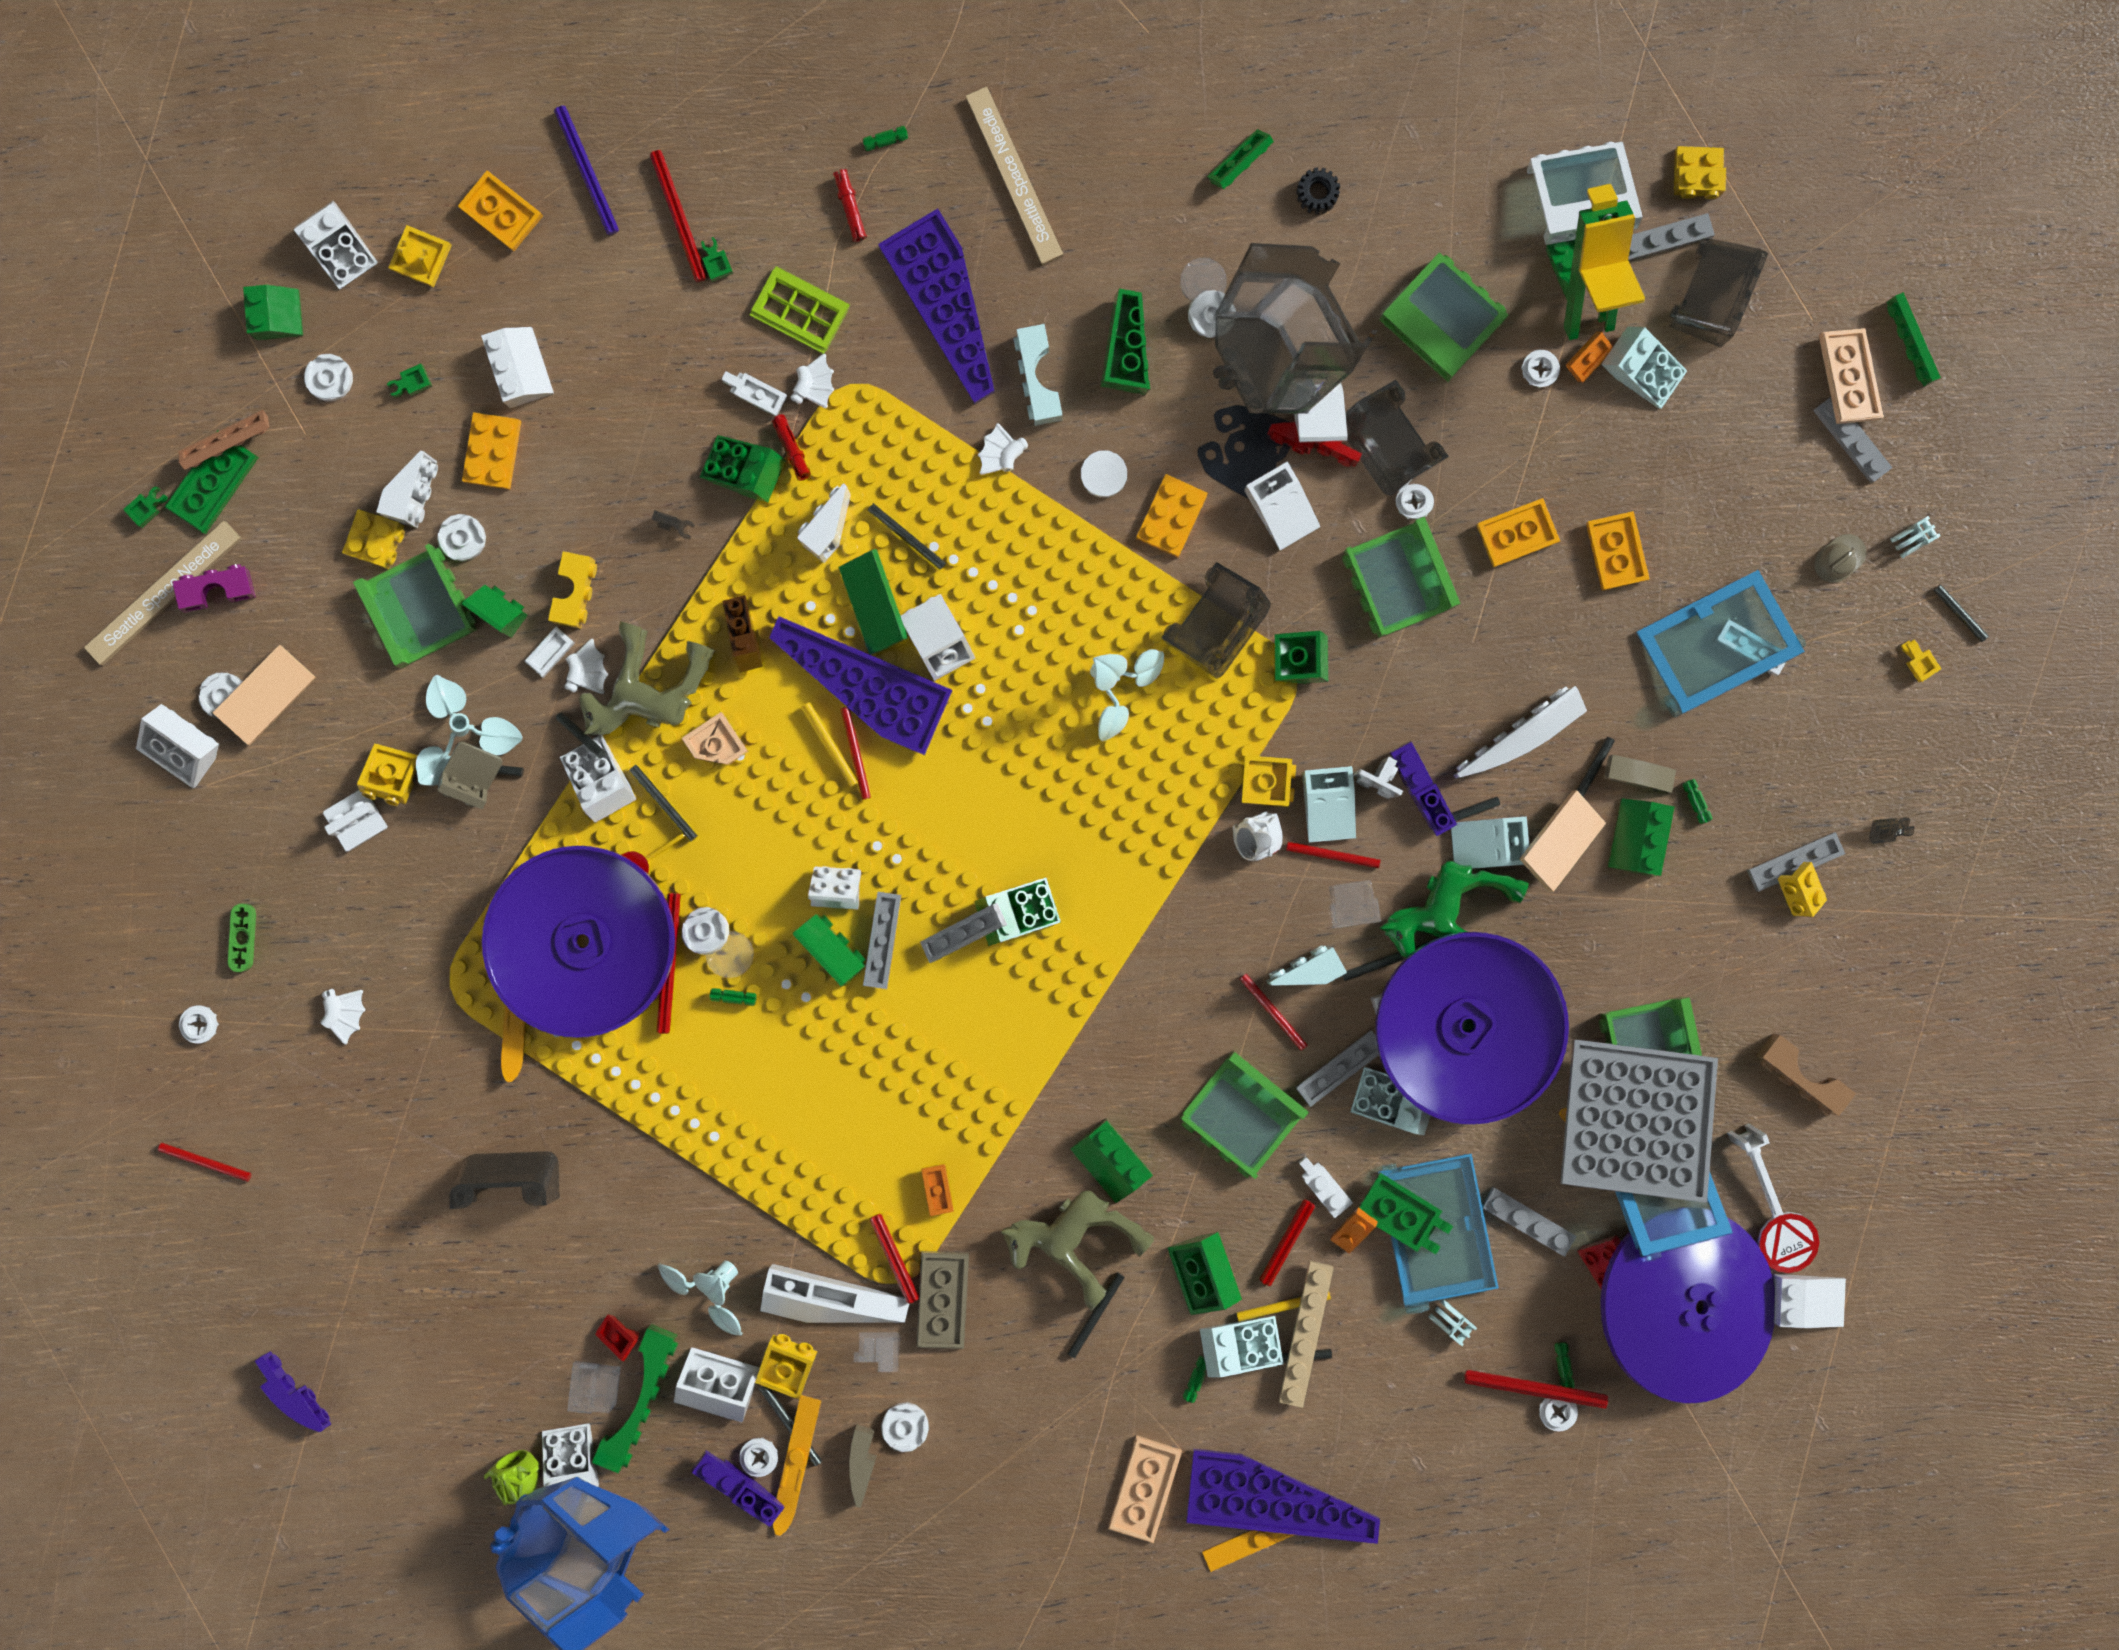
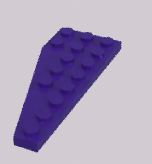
M937 208L880 242L878 246L973 403L977 404L995 393L963 250Z
M778 616L769 637L878 735L925 756L953 690Z
M1193 1448L1187 1523L1378 1544L1379 1517L1243 1454Z

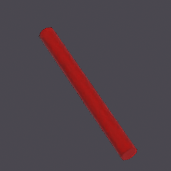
M843 707L840 710L862 800L870 799L871 794L851 711L848 707Z
M1287 842L1286 851L1377 869L1380 866V859L1293 842Z
M1247 973L1240 977L1239 980L1299 1050L1302 1051L1306 1048L1308 1044Z
M161 1143L158 1147V1152L246 1182L252 1176L250 1172L165 1143Z

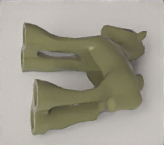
M620 621L618 631L625 645L623 666L614 683L612 697L607 705L600 703L591 693H583L579 697V703L586 724L584 734H589L590 736L610 734L625 722L630 715L646 718V724L659 728L661 723L671 724L672 726L680 724L684 719L686 709L692 703L687 697L696 693L701 678L708 670L709 661L713 657L715 650L687 641L686 652L689 665L686 674L677 685L659 692L650 685L639 682V669L644 655L648 631Z
M1091 1191L1080 1192L1079 1196H1076L1072 1201L1068 1198L1059 1207L1062 1213L1051 1225L1037 1221L1020 1220L1013 1223L1011 1227H1006L1001 1231L1009 1250L1013 1268L1022 1269L1026 1266L1032 1247L1035 1246L1042 1249L1052 1261L1070 1271L1077 1278L1083 1289L1084 1302L1091 1311L1104 1298L1107 1290L1100 1285L1093 1273L1079 1261L1073 1252L1080 1244L1087 1228L1111 1226L1119 1229L1129 1237L1132 1249L1138 1257L1154 1242V1236L1144 1231L1139 1224L1125 1218L1118 1211H1106L1109 1202L1099 1199Z

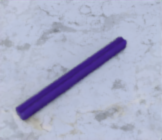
M564 105L556 107L554 113L605 231L608 235L616 234L619 228L568 110Z

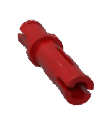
M847 169L839 170L840 173L838 171L833 173L839 191L837 195L838 199L842 201L853 242L861 241L860 238L864 240L867 238L855 200L856 192L851 186Z
M783 414L775 416L771 422L787 454L786 460L788 464H791L797 480L804 481L809 478L808 476H811V472L804 460L805 454L799 449L786 416Z

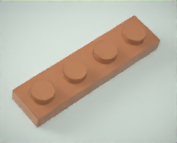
M261 410L178 451L180 465L184 470L190 467H197L204 460L212 456L217 457L226 449L232 446H239L246 439L254 435H262L269 428L268 416L264 410Z

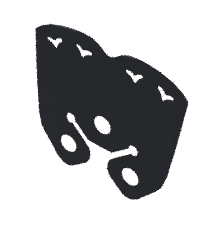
M1233 405L1219 409L1214 414L1216 427L1222 433L1236 429L1241 424L1245 425L1244 430L1230 434L1224 446L1229 463H1223L1224 458L1221 447L1215 441H1210L1200 446L1197 453L1205 472L1209 476L1249 499L1244 491L1246 485L1262 477L1268 471L1274 470L1276 463L1286 457L1291 447L1286 443L1279 444L1271 439V436L1267 434L1271 425L1290 423V421L1247 406ZM1224 415L1232 417L1231 424L1226 425L1222 422ZM1236 442L1244 444L1243 451L1238 452L1234 449ZM1282 445L1283 447L1279 449L1280 451L1277 454L1276 446ZM1208 450L1215 451L1216 457L1213 460L1206 458Z

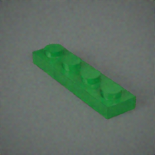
M1904 292L1895 295L1886 302L1888 305L1887 310L1897 325L1898 336L1904 341L1906 355L1914 364L1916 378L1925 387L1939 380L1941 376Z

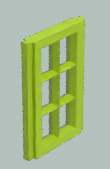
M775 266L755 302L750 316L825 354L845 318L850 304ZM777 282L794 290L789 301L772 293ZM798 293L816 301L810 313L793 304ZM769 297L786 305L780 317L764 309ZM820 304L837 312L831 324L814 315ZM790 308L807 316L802 328L785 320ZM812 319L828 327L823 339L806 331Z

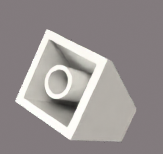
M941 594L929 598L925 603L909 609L905 614L901 615L903 625L934 681L975 659L963 632Z

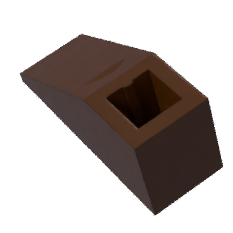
M743 595L724 600L723 606L732 654L739 672L763 667L746 596Z

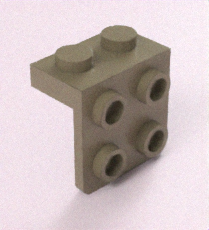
M459 742L439 777L438 792L442 793L445 797L458 799L470 807L483 809L487 801V791L502 765V758L468 743Z

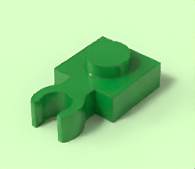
M711 237L713 241L712 247L707 248L704 241H701L703 250L709 255L702 259L711 281L714 282L734 273L725 251L717 252V241L714 237Z
M421 363L400 372L401 380H392L387 383L389 388L398 386V390L391 393L394 398L402 396L405 391H408V394L413 396L433 387L424 365Z
M153 487L147 497L139 494L123 509L139 527L143 528L160 512L155 507L167 501L168 496L164 494L160 498H156V494L161 490L160 488Z

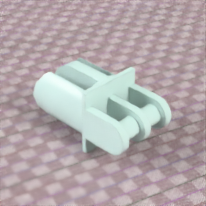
M1929 516L1890 539L1893 543L1910 533L1911 537L1895 546L1897 551L1913 542L1916 543V545L1901 553V558H1905L1941 536L1936 534L1933 529L1935 526H1931L1928 521L1930 519Z
M1443 1299L1440 1303L1453 1313L1456 1318L1453 1320L1438 1306L1435 1308V1311L1450 1323L1449 1326H1445L1433 1314H1430L1428 1318L1458 1344L1463 1346L1462 1342L1466 1338H1470L1469 1334L1473 1329L1476 1331L1477 1327ZM1465 1321L1468 1325L1463 1330L1460 1326ZM1459 1330L1461 1333L1456 1338L1453 1334Z

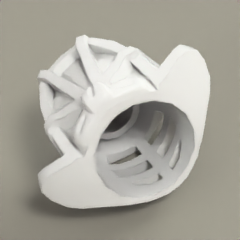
M1266 811L1251 818L1247 817L1238 825H1233L1234 843L1243 858L1249 861H1258L1271 857L1280 850L1283 835L1277 813L1272 814Z

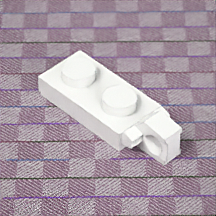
M725 371L721 379L723 383L732 387L730 392L735 396L774 416L778 415L787 398L785 393L746 373L742 374L739 372L736 377Z
M1306 1156L1298 1161L1306 1171L1302 1175L1304 1181L1334 1218L1353 1204L1319 1162L1313 1165Z

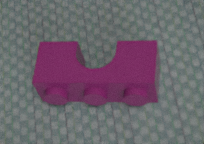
M240 564L228 566L227 570L219 572L215 569L203 572V575L196 577L193 575H183L179 577V580L172 581L178 608L183 613L208 608L206 596L215 587L224 588L227 599L232 603L256 598L250 571Z

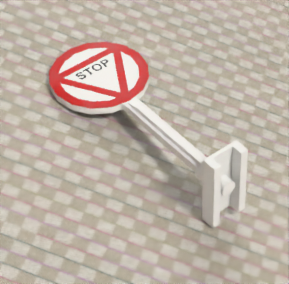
M1751 1124L1745 1125L1747 1132L1737 1135L1733 1131L1727 1132L1730 1141L1745 1150L1747 1156H1750L1772 1213V1218L1760 1230L1758 1246L1765 1256L1768 1265L1778 1272L1793 1273L1801 1271L1810 1265L1816 1257L1820 1244L1819 1235L1813 1223L1803 1215L1782 1212L1760 1155V1147L1770 1143L1767 1134Z

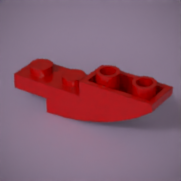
M1296 422L1272 424L1267 433L1274 442L1279 444L1286 443L1292 446L1291 449L1296 453L1302 455L1306 453L1309 455L1312 448L1315 447L1321 455L1326 457L1331 455L1346 467H1355L1362 453L1342 444V441L1299 442Z

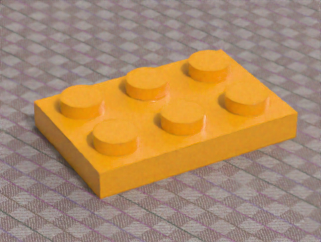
M488 170L458 205L464 213L512 251L518 248L543 217L541 212Z
M473 412L462 482L511 489L521 420Z
M1165 474L1136 539L1179 558L1208 493Z
M1543 498L1476 524L1493 568L1560 542Z
M1634 511L1586 522L1602 591L1650 580Z

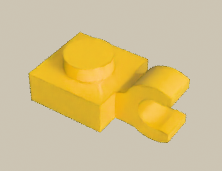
M1915 639L1912 641L1908 640L1901 645L1905 654L1911 658L1906 664L1918 682H1923L1941 670L1930 650L1922 652Z

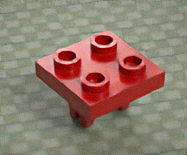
M1617 1235L1584 1245L1577 1251L1601 1290L1609 1261L1621 1242Z

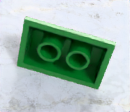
M1621 798L1608 868L1652 877L1661 876L1675 806Z
M815 914L792 934L841 987L845 986L866 967L864 964L866 959L857 949L855 951L850 949L847 945L850 941L841 932L837 934L831 928L834 924L827 916Z
M1107 1118L1070 1148L1115 1203L1136 1191L1153 1176L1149 1168Z
M1219 1232L1200 1235L1167 1247L1190 1315L1226 1310L1242 1300Z

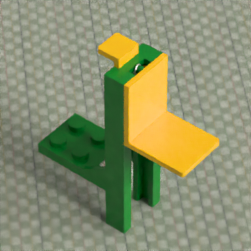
M1611 184L1588 188L1587 195L1592 206L1590 209L1579 211L1575 240L1546 245V253L1567 300L1564 329L1569 340L1578 339L1585 288H1587L1594 307L1598 312V322H1605V332L1615 330L1618 308L1644 303L1645 296L1628 261L1635 216L1628 200L1618 202Z

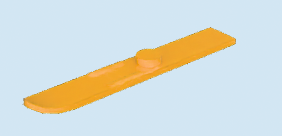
M505 1005L501 1069L506 1082H513L518 1077L522 1068L526 1022L518 1018Z
M803 1395L799 1399L776 1498L784 1505V1509L773 1523L775 1534L778 1536L787 1531L795 1516L821 1405V1400Z
M1250 1530L1206 1549L1202 1553L1210 1572L1294 1535Z

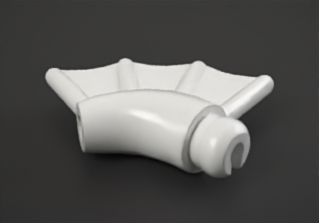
M822 354L808 366H801L796 369L798 381L793 389L794 393L791 395V400L797 404H801L803 399H808L823 408L828 407V398L834 391L831 384L834 370L828 367L826 354Z
M997 423L994 431L984 436V448L981 453H978V457H980L982 462L980 474L984 475L999 470L1004 472L1013 471L1014 460L1023 453V450L1028 448L1026 440L1024 438H1019L1017 441L1013 440L1002 426Z
M590 639L578 652L566 658L569 665V672L566 678L567 683L564 686L566 690L574 693L577 691L578 686L604 694L603 683L608 676L603 667L605 655L598 652L593 639Z
M333 989L322 992L325 1015L320 1023L331 1029L344 1045L348 1044V1039L354 1031L360 1030L359 1019L366 1010L361 1001L363 990L339 996L335 995V990Z

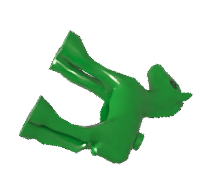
M1447 861L1441 865L1437 876L1431 875L1426 889L1431 891L1425 906L1402 909L1395 912L1388 918L1387 923L1380 927V930L1385 931V935L1390 938L1400 954L1407 958L1415 951L1414 934L1417 931H1424L1438 938L1449 934L1468 932L1455 922L1459 914L1462 893L1478 886H1490L1501 890L1509 901L1520 904L1523 901L1529 883L1516 880L1510 876L1495 875L1485 871L1472 874L1471 865H1460L1453 861Z

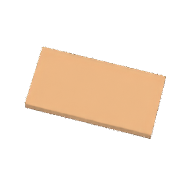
M1865 328L1822 332L1819 334L1836 424L1882 419L1883 412Z
M279 645L227 697L213 714L250 746L317 677L282 645Z
M1577 790L1572 791L1523 853L1520 860L1549 892H1554L1606 823Z
M1136 1435L1108 1524L1109 1530L1154 1543L1180 1460L1181 1449Z

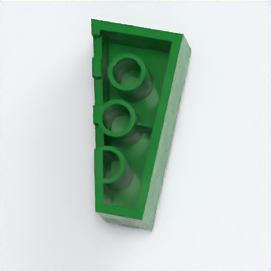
M1119 288L1114 296L1100 387L1146 395L1150 390L1141 292Z

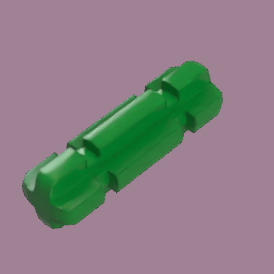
M900 126L894 131L890 129L877 133L875 137L871 135L864 137V148L866 151L874 150L876 146L880 148L894 144L896 140H907L908 133L905 126Z
M1690 779L1685 781L1682 786L1685 792L1689 794L1687 797L1694 812L1698 813L1697 819L1699 823L1705 824L1710 822L1713 817L1710 811L1706 809L1708 806L1701 791L1697 789L1699 786L1696 780Z
M712 988L709 998L711 1001L716 1002L722 1000L724 1003L740 1005L745 1003V1005L754 1006L757 995L750 992L744 994L742 991H722V989Z
M1566 1342L1555 1343V1353L1558 1354L1556 1356L1558 1373L1561 1377L1560 1385L1574 1388L1568 1344Z
M1203 1356L1198 1357L1197 1367L1193 1369L1187 1384L1188 1389H1185L1183 1399L1190 1403L1196 1401L1197 1391H1200L1206 1376L1205 1371L1207 1369Z

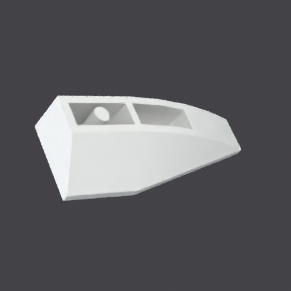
M1565 686L1549 697L1552 701H1545L1531 710L1533 715L1525 720L1522 717L1512 725L1514 729L1508 734L1504 731L1493 739L1495 744L1490 748L1485 745L1475 753L1477 757L1471 762L1465 760L1456 767L1458 772L1453 775L1455 779L1491 769L1522 756L1548 741L1587 711L1577 687L1574 686L1568 689Z
M772 1264L768 1270L760 1311L806 1323H905L909 1304L903 1296Z

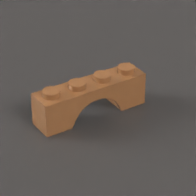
M1772 1034L1756 1055L1761 1060L1760 1065L1770 1072L1774 1070L1780 1074L1779 1079L1790 1087L1794 1085L1798 1088V1094L1807 1101L1812 1099L1818 1104L1816 1108L1825 1115L1840 1116L1856 1093L1835 1078L1829 1077L1815 1083L1807 1080L1801 1074L1798 1067L1799 1049L1781 1035Z

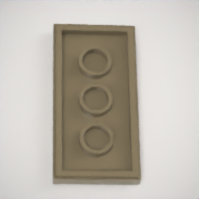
M921 1251L917 1348L964 1349L969 1252Z

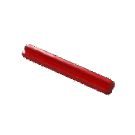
M1306 1199L1302 1201L1260 1277V1281L1263 1284L1271 1286L1315 1208L1312 1202Z
M876 1214L870 1218V1223L908 1304L918 1300L919 1295L882 1214Z

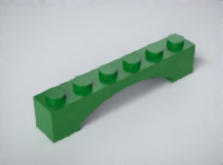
M653 1324L647 1328L638 1351L643 1353L644 1379L636 1407L620 1430L612 1436H604L592 1463L618 1474L623 1467L628 1468L633 1456L630 1453L632 1445L636 1446L642 1434L639 1431L641 1423H646L651 1413V1410L648 1409L650 1401H655L660 1391V1387L657 1386L659 1379H664L669 1369V1365L666 1364L669 1355L673 1357L679 1343L675 1342L677 1334Z

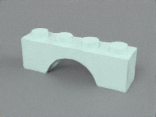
M1041 324L1017 329V337H1013L1015 350L1021 352L1022 359L1018 360L1020 374L1025 373L1026 382L1022 383L1025 397L1029 396L1031 405L1027 406L1029 420L1034 419L1035 426L1062 421L1063 415L1058 392L1044 388L1035 375L1038 362L1049 353L1045 325Z

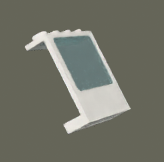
M1607 142L1601 146H1585L1573 151L1562 150L1551 155L1540 154L1530 159L1527 173L1534 175L1547 226L1544 234L1546 245L1575 240L1579 211L1590 209L1592 206L1587 195L1588 188L1606 184L1612 185L1618 202L1628 200L1635 216L1634 229L1638 228L1643 216L1623 142Z

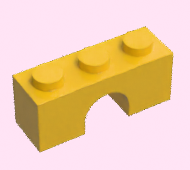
M562 552L558 575L571 579L574 583V591L571 596L565 599L553 597L548 621L581 629L582 623L585 624L588 614L585 607L587 601H590L592 596L591 579L595 578L597 572V564H595L593 558Z

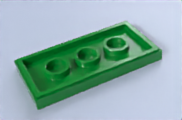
M239 445L226 449L217 457L212 456L204 460L199 466L190 469L165 508L202 533L207 534L259 457Z
M877 549L870 550L839 566L838 568L869 655L877 654L908 639Z

